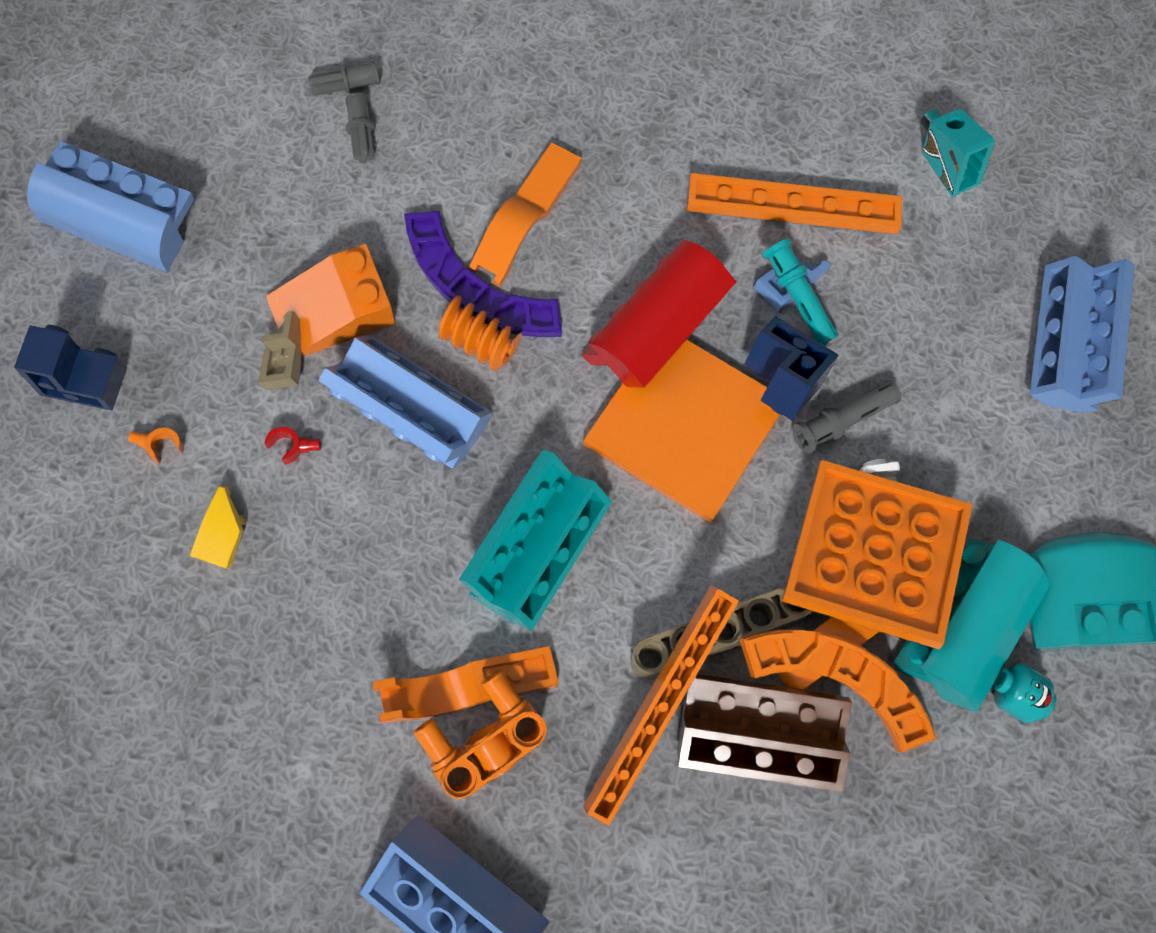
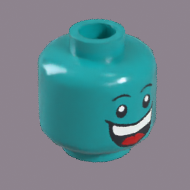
M1020 663L1011 666L1009 669H1002L993 684L996 706L1021 722L1032 723L1037 720H1044L1055 707L1056 695L1052 681L1028 665Z

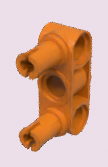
M500 670L492 673L481 682L482 687L500 712L498 715L499 719L475 733L461 747H452L433 718L425 721L413 731L414 736L432 761L430 767L432 768L433 775L443 790L455 799H464L472 795L491 780L507 772L518 760L539 746L546 736L544 719L537 713L530 701L518 696ZM525 717H531L534 721L533 731L526 737L517 736V723ZM456 767L467 768L468 776L462 784L453 786L447 783V777L452 769Z

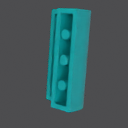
M542 450L459 580L471 590L469 595L476 601L510 622L533 631L612 501L595 481L572 474L553 452Z
M969 538L963 549L944 645L939 650L907 640L893 664L900 672L932 684L943 700L977 713L1051 585L1044 569L1030 555L1007 542L998 540L994 546Z

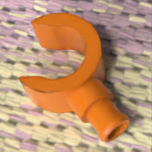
M157 428L150 434L144 432L141 434L133 430L128 437L130 443L138 444L139 447L146 449L151 459L159 465L160 461L155 453V447L159 441L172 439L181 454L184 451L182 440L170 428Z

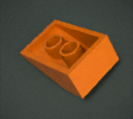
M366 244L330 255L266 295L277 328L284 323L285 319L283 316L288 311H293L298 316L301 334V357L352 340L355 337L395 325L391 305Z

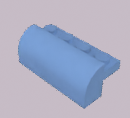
M63 141L58 143L45 165L36 163L30 176L27 190L29 208L38 221L165 272L169 270L184 243L178 228L195 200L192 193Z
M1073 256L1045 265L1030 396L1045 405L1076 412L1098 411L1099 403L1122 398L1135 264L1125 258L1093 268L1079 257Z
M371 334L355 337L342 364L325 367L318 380L329 387L328 391L331 395L340 400L350 402L359 408L360 413L368 419L379 421L390 428L394 436L403 441L413 443L423 450L425 456L436 462H442L451 469H454L462 462L481 436L493 414L492 411Z

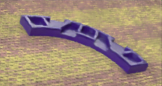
M440 211L404 214L407 236L417 263L429 282L447 301L451 302L457 295L461 296L460 308L462 310L469 303H473L475 307L472 316L476 317L482 310H485L487 312L485 323L488 325L494 318H498L499 325L497 329L503 330L507 325L512 326L511 333L513 334L522 333L523 336L562 337L558 299H533L514 294L507 295L491 288L490 284L476 276L467 267L465 268L454 254V250L442 226Z

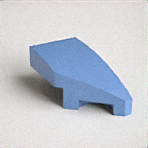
M796 256L801 265L805 264L808 269L806 270L808 274L805 277L810 286L819 280L831 266L829 262L822 260L819 264L802 262L800 257ZM772 269L760 277L753 288L779 312L790 304L793 299L785 287L782 288L781 285H778V276L775 270Z

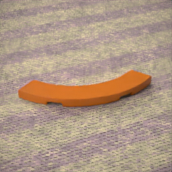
M772 630L739 638L751 677L759 678L780 672L802 671L820 674L840 682L863 698L876 712L887 729L896 751L903 753L937 739L930 719L916 695L911 693L906 684L897 676V672L863 647L843 638L806 630Z

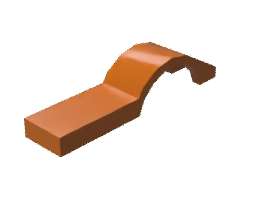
M551 142L517 194L509 198L494 216L470 263L469 270L476 273L479 267H482L495 274L494 284L501 286L511 271L513 261L523 240L537 221L547 217L581 166L582 158Z
M550 646L472 661L459 668L425 677L411 679L393 677L373 681V691H380L384 713L379 714L380 724L425 719L490 702L492 700L482 687L481 682L498 670L502 671L518 696L555 688L559 685Z

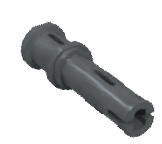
M887 381L872 391L836 409L824 408L820 410L819 416L805 423L802 421L797 422L792 426L795 441L803 452L811 454L815 452L816 446L830 439H840L845 433V429L889 406L899 403L901 401L900 390L895 384L892 385L891 381Z

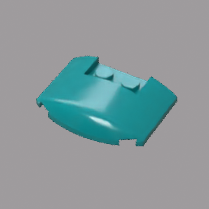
M1090 532L1051 540L1030 554L1044 569L1051 583L1029 621L1034 650L1156 644L1155 544L1148 540L1125 534Z

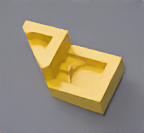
M219 486L204 516L190 556L227 569L231 567L243 533L242 526L246 523L242 515L238 514L229 496L231 495L229 488Z

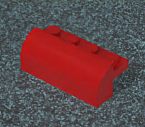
M682 240L671 253L664 256L658 262V268L651 276L637 285L633 296L613 312L612 319L607 325L589 339L588 344L590 346L581 354L582 357L590 365L608 366L626 387L645 388L736 283V280L724 265L702 246L691 241Z

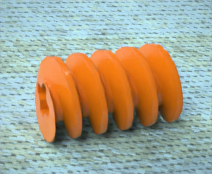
M457 295L450 302L441 318L439 328L440 339L443 341L451 340L454 348L461 349L464 347L466 355L474 356L477 354L476 359L479 363L485 364L489 361L491 370H500L515 354L521 341L522 333L511 339L512 326L507 325L499 332L497 330L499 325L498 318H494L487 325L485 323L487 312L482 310L476 317L472 316L474 304L469 303L462 310L460 308L462 297Z

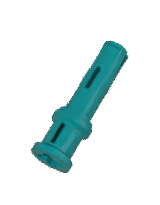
M790 237L765 250L761 255L764 259L769 260L778 276V285H781L782 288L785 287L788 293H790L802 318L811 330L814 339L824 345L838 337L839 334L805 277L808 274L806 271L808 270L805 264L801 265L790 247L792 244Z

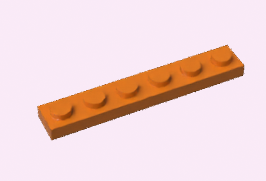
M691 173L687 211L898 234L902 225V196Z

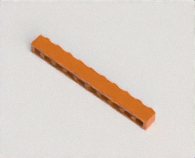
M712 585L709 587L585 801L583 808L588 815L608 826L611 824L739 602L737 599Z

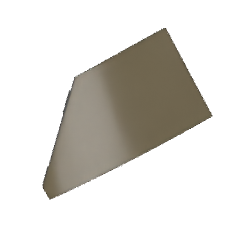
M288 311L283 316L285 319L284 323L273 334L268 335L266 333L260 339L267 348L263 353L258 384L265 390L299 385L301 334L299 318L293 311Z

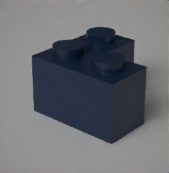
M775 316L761 330L744 365L752 369L759 377L770 381L760 401L770 406L777 414L784 415L793 421L820 389L839 355Z
M30 325L14 366L40 396L113 411L126 373L125 367L115 353L102 348H95L94 352L81 349L69 336L67 330L55 325H46L45 328Z

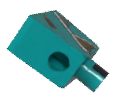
M932 109L925 113L920 120V124L928 133L922 152L950 196H956L981 184L996 140L964 110L957 109L943 116L937 109Z

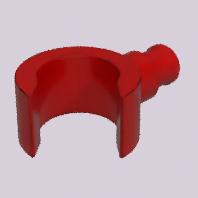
M277 427L271 430L265 439L267 449L271 448L281 438L293 440V447L282 457L284 464L294 462L301 453L321 450L319 438H299L297 433L288 427Z

